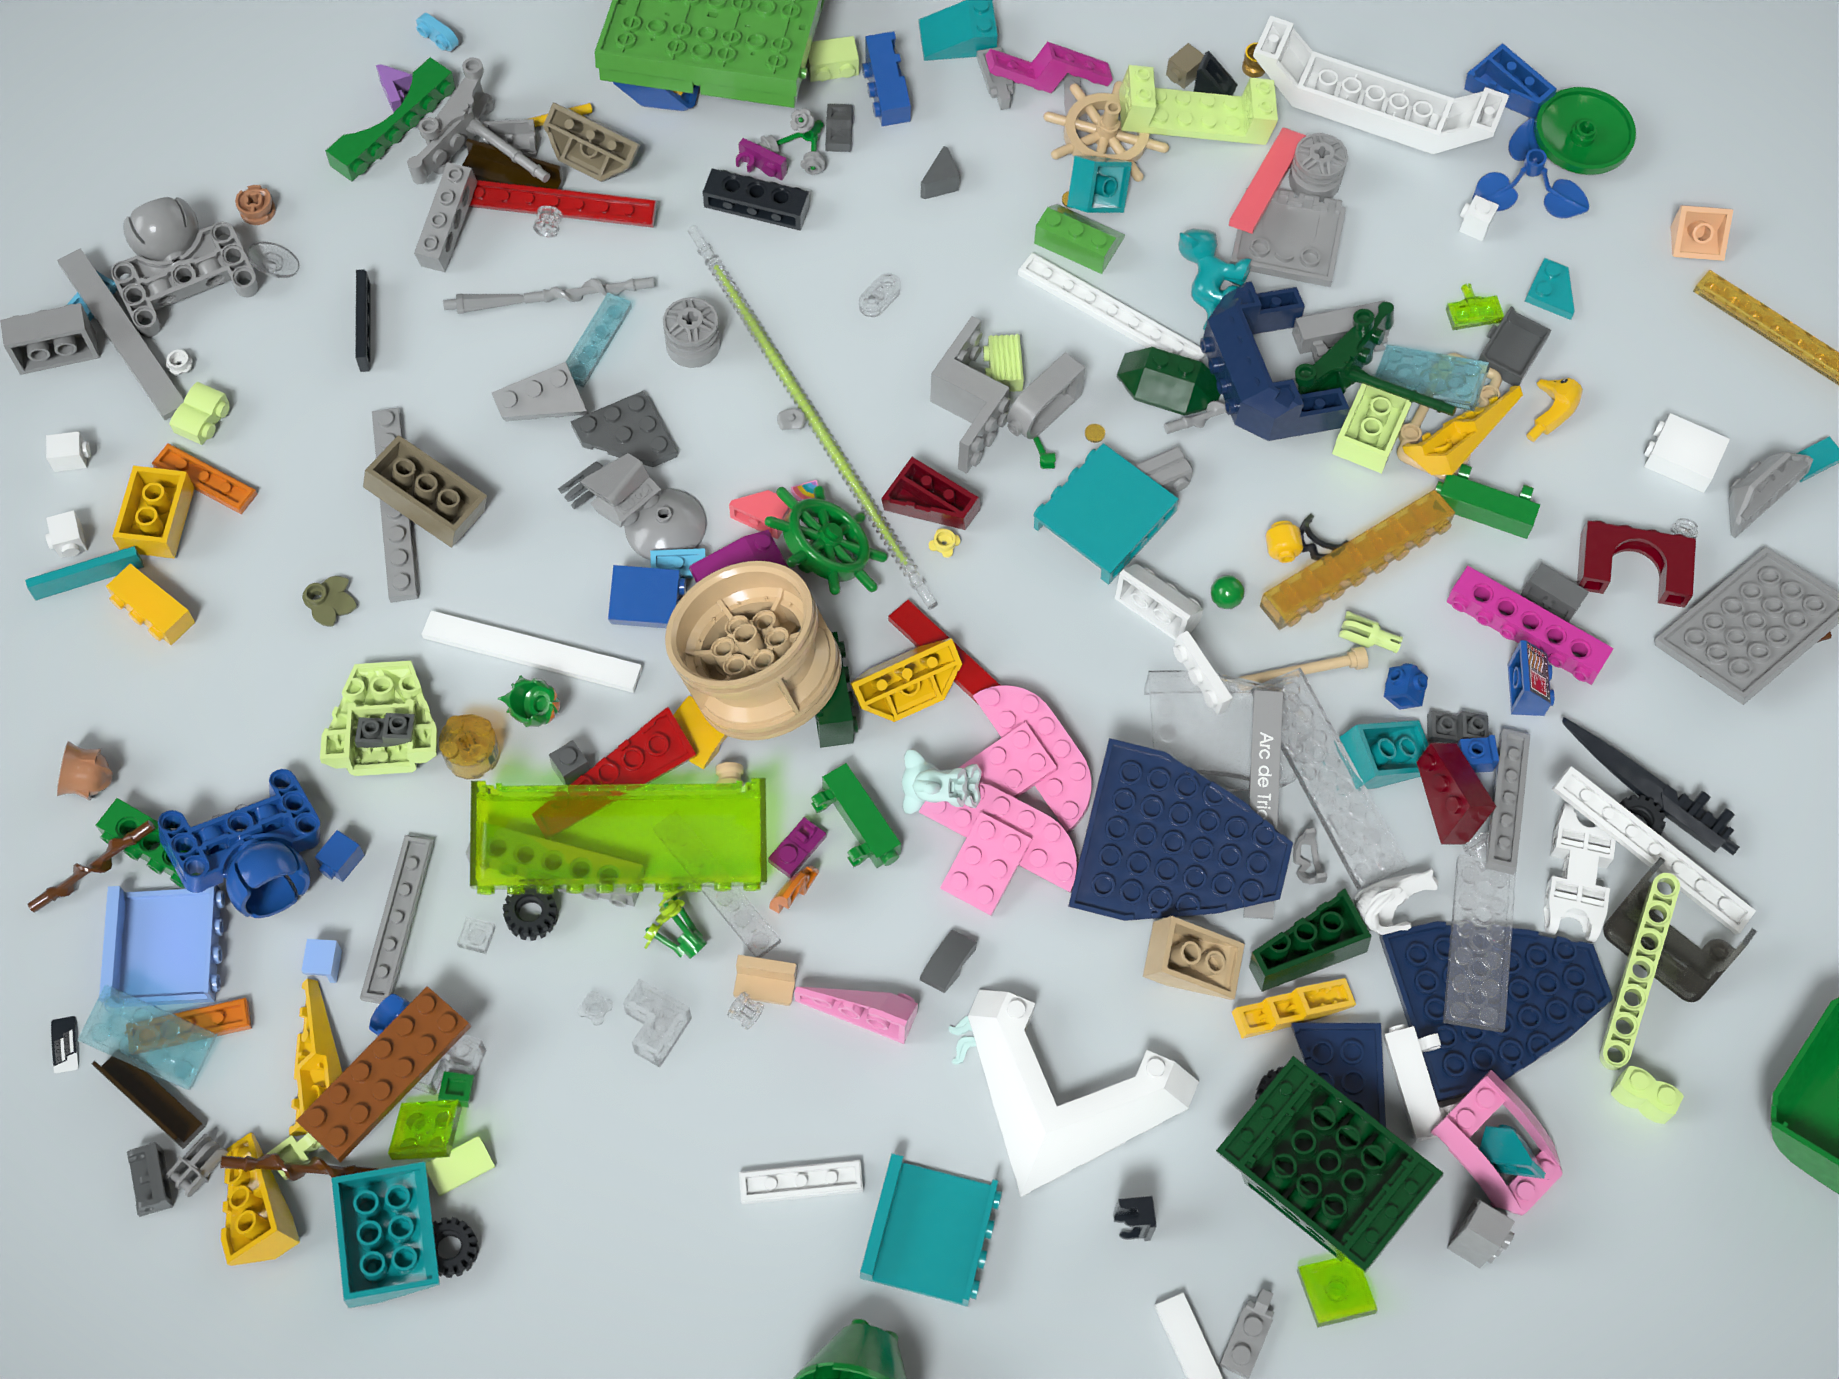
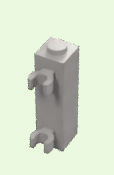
M1385 300L1296 318L1292 335L1299 354L1312 352L1313 360L1316 363L1328 351L1327 348L1334 346L1354 327L1353 315L1357 310L1369 309L1376 317L1379 304L1385 302ZM1390 329L1385 331L1382 343L1376 345L1374 352L1385 350L1384 344L1388 343L1387 336Z

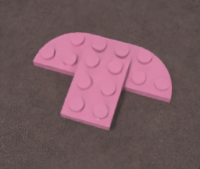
M995 686L973 695L1001 736V739L959 768L977 764L982 771L980 783L993 786L1014 798L1019 797L1035 786L1063 828L1069 833L1086 814L1092 791L1090 769L1080 750L1048 705L1036 694L1016 686Z
M980 782L978 788L981 801L976 808H970L965 804L963 807H955L947 801L938 803L925 802L920 808V814L966 837L961 850L940 889L992 916L1018 866L1071 893L1077 872L1075 849L1064 828L1045 813L993 786Z

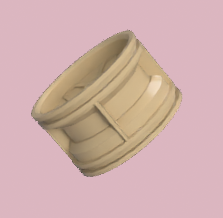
M749 561L733 564L715 571L696 583L681 598L667 624L665 646L672 665L705 719L717 731L729 737L741 740H764L789 733L804 725L820 712L833 695L839 682L842 662L837 642L826 625L804 580L786 566L767 561Z

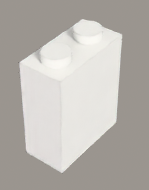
M1670 413L1665 422H1659L1653 434L1658 438L1656 442L1650 441L1644 453L1648 457L1644 467L1704 493L1713 479L1730 439Z

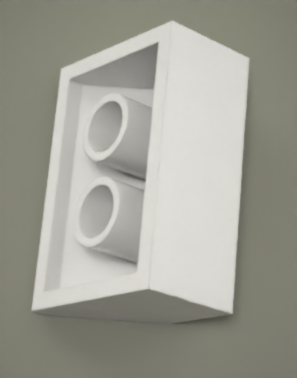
M1136 563L1123 569L1119 574L1115 599L1175 641L1179 634L1187 630L1191 633L1199 624L1203 613V608L1200 607L1199 603L1192 598H1186L1172 584L1164 583L1150 569L1142 568Z

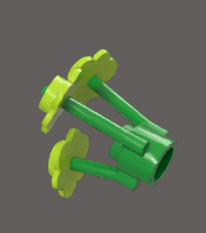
M677 886L668 888L662 895L664 899L658 904L661 914L656 918L659 925L657 926L652 923L650 928L647 927L645 929L646 934L644 938L648 940L644 947L645 949L648 948L655 938L674 950L679 957L686 954L691 959L707 944L702 938L703 935L695 927L683 907L685 902L678 899L687 892L688 889L686 887L678 889ZM678 913H680V915H681V917L683 918V920L685 921V923H684V922L682 921V919L678 916ZM670 918L683 931L676 939L680 943L679 945L658 933L663 923Z

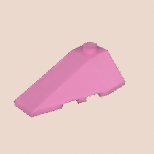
M796 987L794 991L796 1002L902 1044L906 1041L918 1010V1003H915L912 997L903 993L895 995L888 992Z

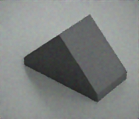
M943 146L921 181L920 198L929 199L959 191V173L948 147Z

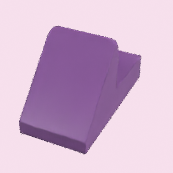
M382 64L376 65L381 85L394 113L403 103L404 95L409 92L412 75Z

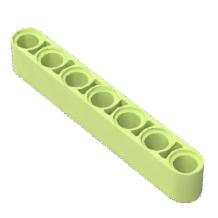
M1662 873L1655 877L1646 895L1600 1050V1062L1609 1070L1622 1068L1631 1057L1680 891L1679 880L1671 873ZM1665 882L1669 884L1671 894L1664 895L1660 893L1657 883ZM1649 910H1659L1663 915V922L1652 921L1649 916ZM1641 938H1651L1655 942V949L1646 950L1643 948ZM1639 964L1644 966L1647 971L1646 978L1636 977L1632 971L1633 965ZM1627 992L1636 994L1639 999L1638 1006L1628 1005L1624 1000V994ZM1618 1020L1628 1022L1631 1028L1629 1034L1625 1035L1618 1032L1616 1029V1022ZM1608 1049H1618L1622 1054V1061L1619 1063L1612 1062L1607 1055Z

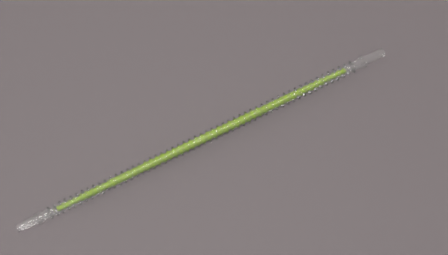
M697 226L690 227L688 233L698 247L697 252L705 259V265L709 266V271L712 272V276L719 283L723 293H726V298L729 299L730 304H733V309L736 310L737 315H740V320L744 321L743 324L747 326V331L751 332L750 335L754 338V342L758 343L757 346L761 349V353L765 354L766 360H769L768 364L772 366L773 371H776L775 374L779 377V381L783 383V387L787 388L786 392L790 394L794 404L798 405L797 409L805 414V422H808V426L812 428V433L816 434V439L820 440L819 443L823 446V450L827 451V456L831 457V462L835 463L834 467L838 469V474L842 475V480L846 481V486L850 487L849 491L854 492L853 497L858 498L857 503L861 504L862 510H865L864 514L869 516L868 521L873 522L872 527L877 528L876 533L880 534V539L884 540L885 546H888V552H892L891 557L896 558L895 563L900 564L899 569L904 570L903 576H908L911 588L917 590L927 608H935L938 603L926 586V579L917 572L918 566L913 565L914 560L909 559L910 554L908 552L905 553L906 547L902 546V541L898 540V535L894 534L893 528H890L891 524L886 522L887 518L883 516V511L879 510V505L875 504V499L871 498V493L867 492L868 488L864 486V482L859 481L860 476L856 475L855 469H852L853 465L848 463L849 458L845 457V452L841 451V446L837 445L838 441L834 439L833 434H830V429L826 428L827 425L823 422V418L819 416L818 411H815V406L811 405L812 401L804 393L805 390L800 388L801 383L797 382V377L793 376L794 373L790 371V366L786 365V360L783 359L782 354H779V349L775 348V343L772 342L771 337H768V332L765 331L764 326H761V321L758 320L757 315H754V310L750 309V304L747 303V299L743 298L744 295L740 292V288L736 287L737 284L733 281V277L729 276L730 273L726 271L723 262L719 260L717 254H714L712 245L705 241Z

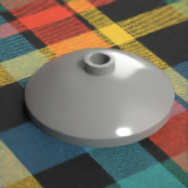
M661 489L658 502L651 508L642 509L639 512L638 519L634 523L624 526L631 548L640 556L651 560L650 551L697 549L704 538L706 522L703 510L694 498L678 490ZM664 514L668 515L666 518L659 517Z

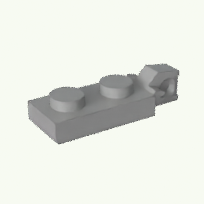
M1001 47L991 48L1003 52ZM989 49L977 51V60L991 98L997 97L1001 110L1009 109L1010 95L1014 92L1013 80L1001 76L998 77L989 72L985 57Z
M1262 1288L1256 1302L1248 1301L1246 1306L1243 1307L1219 1366L1249 1379L1273 1321L1271 1319L1274 1312L1268 1310L1273 1293Z

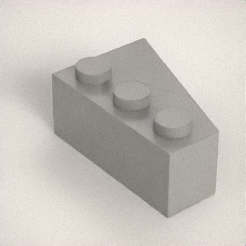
M566 362L492 392V396L504 421L575 415L584 416L588 414Z

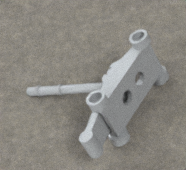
M474 57L466 59L462 64L465 78L436 118L428 117L419 122L420 135L426 140L427 146L417 156H413L407 161L413 182L416 184L425 183L428 175L432 172L443 174L447 162L451 163L450 158L466 145L467 139L474 140L476 135L487 140L510 157L513 162H517L529 171L533 177H537L544 183L547 182L550 178L549 173L481 123L482 116L490 113L494 108L492 97L488 93H484L480 81L484 74V68L481 60Z

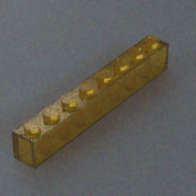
M1434 489L1263 593L1260 607L1278 630L1283 629L1287 625L1292 627L1305 614L1309 612L1313 614L1320 610L1326 601L1330 599L1334 601L1340 598L1346 589L1352 585L1354 587L1361 585L1370 574H1379L1388 566V563L1395 559L1396 561L1402 560L1414 547H1423L1435 534L1442 535L1447 532L1452 526L1451 522L1455 512Z

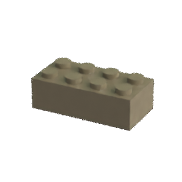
M400 435L365 469L363 488L451 548L485 510L486 494Z

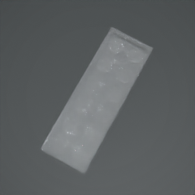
M1459 855L1456 862L1443 1023L1502 1033L1505 1030L1517 869L1514 875L1485 869L1486 859Z

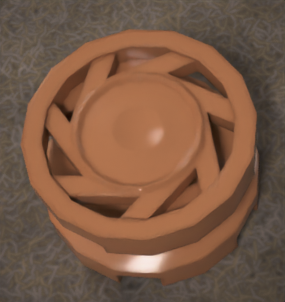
M261 185L247 186V190H240L236 196L235 203L241 218L246 223L262 225L274 217L276 207L267 189H263Z

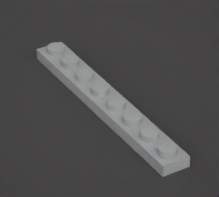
M399 408L372 411L376 458L398 435L402 437ZM380 499L390 603L418 599L411 520Z

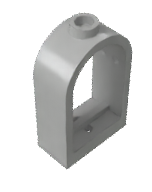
M1066 352L1059 357L1015 400L1007 416L1009 431L1015 436L1022 434L1027 439H1033L1040 435L1081 397L1085 367Z

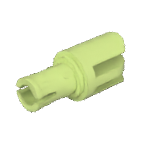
M1349 611L1346 612V620L1342 624L1343 630L1340 631L1338 637L1366 648L1377 645L1393 653L1398 652L1401 646L1399 642H1402L1403 637L1381 630L1379 623Z

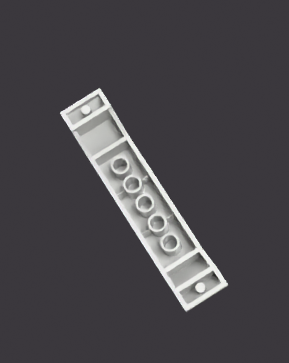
M1273 16L1269 17L1255 48L1253 57L1270 79L1274 80V84L1292 107L1431 154L1493 137L1509 97L1507 94L1485 87L1483 92L1454 99L1314 52L1293 28L1294 23Z

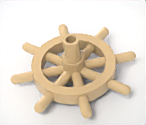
M1121 81L1115 82L1112 94L1096 93L1088 96L1085 95L1078 84L1074 83L1070 86V91L1077 102L1070 108L1067 116L1053 112H1046L1043 116L1047 122L1064 126L1066 145L1051 152L1053 159L1056 160L1072 154L1073 156H1097L1132 162L1130 174L1137 182L1143 180V174L1135 163L1141 158L1145 149L1166 153L1169 150V145L1149 139V133L1136 132L1137 135L1121 130V120L1119 121L1118 119L1121 111L1119 100ZM1097 110H1104V114L1100 116ZM1087 114L1093 123L1079 120V118ZM1076 130L1091 134L1079 138ZM1119 141L1134 146L1126 151ZM1096 143L1097 149L1094 151L1087 146ZM1107 147H1111L1115 154H1106Z

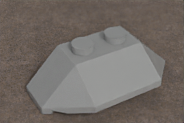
M1790 452L1772 455L1762 463L1760 461L1757 462L1750 469L1747 477L1736 480L1730 488L1732 493L1729 499L1731 536L1736 538L1807 475L1813 459L1810 456Z

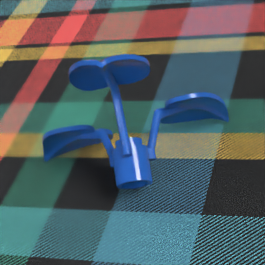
M1533 118L1523 123L1512 135L1509 142L1508 150L1511 157L1516 161H1524L1523 168H1521L1514 181L1510 183L1509 178L1502 173H1488L1479 180L1472 197L1474 199L1475 195L1498 204L1497 211L1507 210L1518 199V193L1513 187L1517 185L1522 176L1527 174L1530 177H1535L1542 174L1545 188L1549 192L1544 198V206L1549 214L1557 218H1571L1586 213L1590 208L1586 195L1574 182L1567 179H1559L1554 183L1553 188L1550 186L1547 176L1548 169L1544 167L1547 156L1540 149L1534 133L1535 120Z

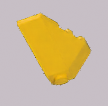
M251 1132L226 1148L228 1151L226 1156L246 1157L248 1155L257 1159L264 1155L255 1135ZM225 1168L224 1183L228 1184L227 1201L223 1202L222 1211L226 1213L225 1228L221 1229V1242L227 1264L235 1266L274 1260L299 1244L300 1240L293 1216L272 1171L268 1169H254L245 1172L244 1170Z

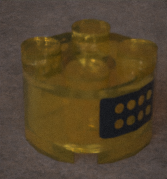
M473 714L452 716L447 720L439 736V748L447 767L457 777L468 780L479 779L490 769L493 770L500 758V746L490 721Z

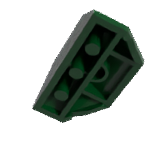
M1155 347L1125 353L1116 376L1135 401L1183 416L1206 410L1210 402L1219 401L1221 396L1217 390L1215 375L1210 373L1209 368L1203 362Z

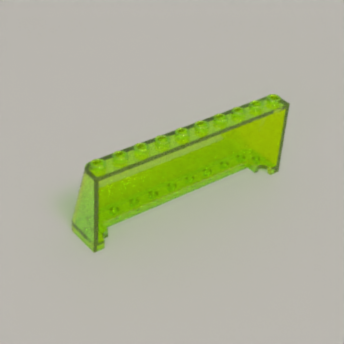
M751 778V782H746L745 786H742V781L717 784L503 786L502 783H496V789H494V785H486V781H471L470 887L471 889H476L478 895H493L495 890H507V894L519 895L525 894V889H537V894H553L554 889H566V893L580 894L584 893V889L596 888V893H613L614 888H626L627 893L643 892V888H655V892H672L673 887H685L686 892H700L702 887H714V891L726 892L731 891L732 886H743L744 891H760L761 886L767 884L766 778Z

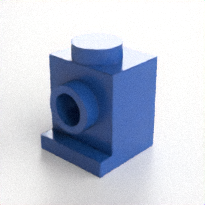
M1489 735L1487 738L1460 739L1457 744L1475 773L1494 771L1499 762L1495 735Z

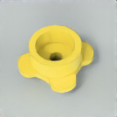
M941 528L936 531L934 540L930 541L928 546L931 551H938L942 553L943 557L949 558L953 555L955 546L960 544V538L954 535L952 531Z

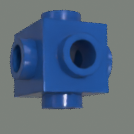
M1405 663L1401 666L1390 667L1383 697L1399 710L1421 707L1427 688L1428 677L1413 664Z

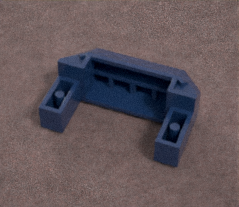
M1252 281L1224 295L1208 318L1204 336L1200 339L1201 351L1207 355L1210 373L1215 375L1217 390L1224 397L1227 414L1231 415L1234 425L1267 441L1342 428L1350 408L1341 388L1300 395L1293 379L1272 382L1253 334L1294 327L1296 318H1301L1305 309L1297 287L1256 293Z

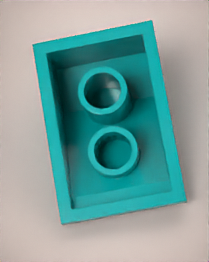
M964 0L918 19L924 61L977 57V51L997 47L998 33L992 0Z
M1419 720L1357 724L1337 738L1355 790L1375 789L1421 777L1417 761L1429 744Z

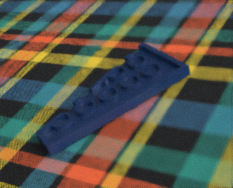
M1291 1023V1028L1305 1065L1386 1128L1381 1023Z

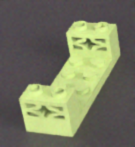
M1129 65L1119 89L1122 131L1266 145L1278 122L1274 80L1250 78L1242 96L1155 88L1153 67Z

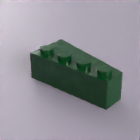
M837 632L831 633L837 642L841 654V674L833 695L820 712L815 715L820 748L853 744V733H858L856 716H852L851 708L854 707L852 691L847 689V683L850 682L848 666H843L842 658H846L844 641L839 642Z
M1344 888L1329 902L1325 901L1313 913L1305 918L1302 917L1294 923V926L1285 932H1280L1254 950L1251 955L1249 969L1261 992L1366 953L1372 936Z

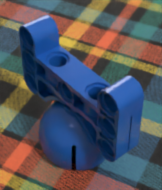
M278 769L272 772L269 777V798L193 827L189 826L181 812L175 810L162 813L158 819L160 842L184 887L192 893L203 892L210 887L223 883L224 878H226V889L233 906L244 916L259 919L286 910L297 902L298 895H304L309 888V869L299 852L313 849L319 844L320 820L295 775L287 769ZM286 875H288V876L290 877V879L292 880V882L294 883V885H295V887H296V889H297L298 895H297V893H296V890H295L294 886L292 885V883L290 882V880L287 878Z

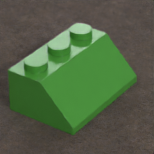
M1056 204L1047 207L1036 224L1034 244L1103 274L1125 238V234Z

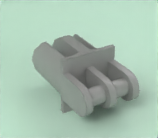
M204 1134L183 1158L178 1156L179 1160L168 1171L165 1179L168 1181L173 1180L177 1189L183 1188L185 1195L191 1197L204 1182H209L206 1179L207 1176L221 1162V1157L228 1154V1151L220 1148L216 1141H211V1138ZM187 1166L188 1169L181 1175L180 1171ZM195 1174L198 1175V1177L192 1183L189 1182V1180Z

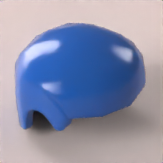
M390 994L375 1009L370 1018L369 1029L379 1036L410 1002L396 994Z

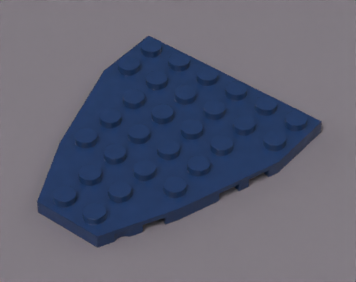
M1109 738L1068 907L1129 921L1167 918L1170 916L1217 914L1280 900L1293 842L1278 832L1273 825L1259 816L1243 800L1198 774L1197 771L1179 762L1167 752Z
M1440 921L1413 926L1408 930H1399L1380 935L1379 937L1408 1026H1414L1418 1039L1438 1033L1441 1043L1440 1049L1422 1052L1437 1102L1466 1096L1490 1070L1504 1082L1565 1043L1613 1000L1595 947L1591 943L1582 941L1572 942L1568 938L1560 936L1556 938L1539 935L1537 931L1495 926L1487 929L1473 927V924H1464L1463 926L1446 925V922Z

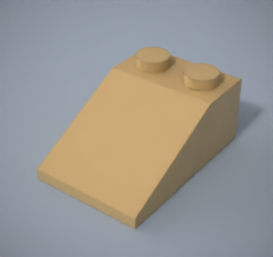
M1174 916L1163 918L1153 922L1143 977L1166 986L1234 1000L1245 944Z

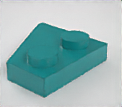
M1544 258L1524 302L1571 320L1575 310L1569 267Z

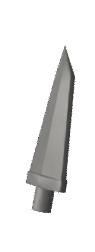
M456 294V299L443 300L444 310L457 309V314H463L465 312L524 303L525 300L521 294Z

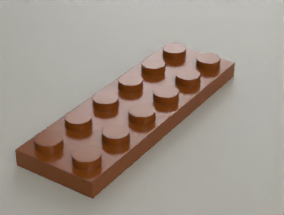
M427 986L309 1106L296 1122L341 1163L472 1026Z

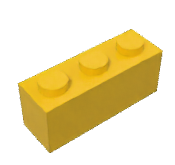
M129 564L106 585L111 594L109 600L118 609H127L130 612L128 615L138 625L141 626L144 623L148 626L149 633L158 641L164 639L172 645L195 623L188 609L132 564Z

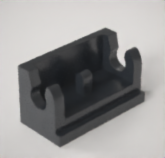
M1152 1196L1118 1199L1113 1212L1114 1222L1124 1223L1126 1226L1133 1227L1131 1232L1124 1231L1120 1233V1238L1125 1240L1143 1238L1144 1241L1151 1240L1157 1227Z

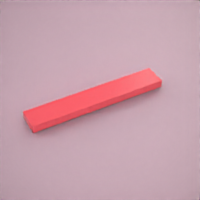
M1284 127L1282 128L1232 214L1229 226L1253 234L1293 163L1297 144L1306 135Z

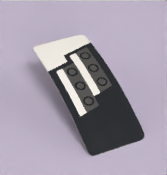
M75 1016L51 1021L54 1073L78 1069Z

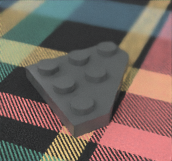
M643 391L570 421L572 429L583 448L590 450L596 448L618 458L629 453L643 462V465L656 467L677 457V451Z

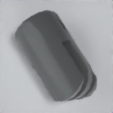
M599 462L592 463L559 487L558 490L561 494L565 493L583 478L601 469L603 466ZM579 483L564 498L570 502L588 489ZM587 491L576 499L571 507L575 510L593 497L594 494Z

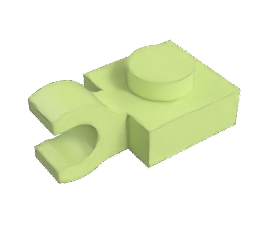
M309 1133L299 1141L291 1135L267 1154L276 1153L284 1162L308 1164L310 1158L307 1154L319 1149L322 1145ZM278 1170L282 1178L287 1180L284 1171Z

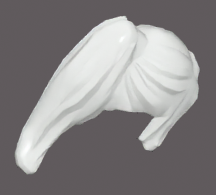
M1431 868L1423 873L1406 874L1383 880L1359 891L1353 898V903L1366 927L1370 931L1373 930L1381 935L1410 929L1411 923L1407 921L1393 924L1392 919L1397 906L1404 903L1417 892L1438 889V880L1433 876V869Z

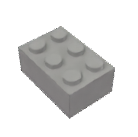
M81 303L68 304L64 307L40 310L35 313L21 316L16 315L0 320L3 345L20 375L100 358L96 332Z

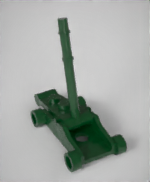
M1390 302L1379 304L1376 317L1369 309L1357 310L1353 315V328L1315 364L1304 363L1295 369V381L1298 384L1300 395L1341 388L1344 394L1349 386L1358 382L1407 399L1411 403L1415 402L1437 410L1438 413L1442 412L1454 416L1457 406L1446 403L1444 400L1440 401L1418 393L1417 390H1410L1369 375L1362 370L1364 365H1368L1373 360V350L1376 345L1382 343L1385 331L1393 326L1394 306Z

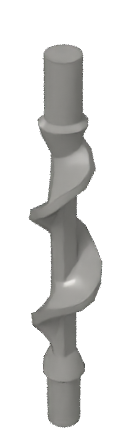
M653 277L635 280L632 278L623 283L602 285L597 279L592 278L585 282L581 288L561 290L558 287H552L550 290L544 289L543 291L524 293L525 304L542 301L547 303L554 298H565L569 302H579L582 300L583 295L593 293L617 297L624 290L635 291L638 289L654 288Z
M1212 401L1208 404L1206 413L1194 417H1182L1181 419L1164 424L1165 432L1169 434L1192 426L1202 428L1209 418L1227 413L1225 404L1219 401Z

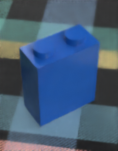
M613 565L608 613L609 622L615 625L667 628L670 616L680 601V595H685L686 579L682 578L680 570Z

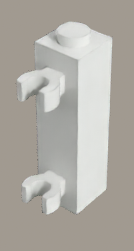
M1402 1024L1388 1029L1389 1033L1384 1035V1042L1414 1141L1417 1143L1437 1138V1136L1431 1133L1432 1129L1457 1105L1453 1104L1439 1109L1422 1052L1440 1049L1441 1043L1438 1033L1418 1039L1414 1026L1406 1028V1025Z

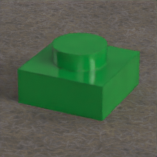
M444 1071L438 1104L469 1108L474 1075Z

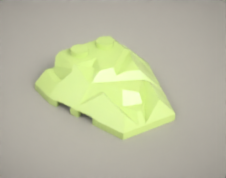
M396 661L354 664L342 690L343 698L339 707H334L332 712L333 720L329 728H325L321 735V763L336 769L346 768L354 776L414 772L417 769V763H427L437 756V727L430 714L427 701H425L412 662ZM386 713L415 714L411 742L388 747L356 748L355 738L359 717L385 718Z

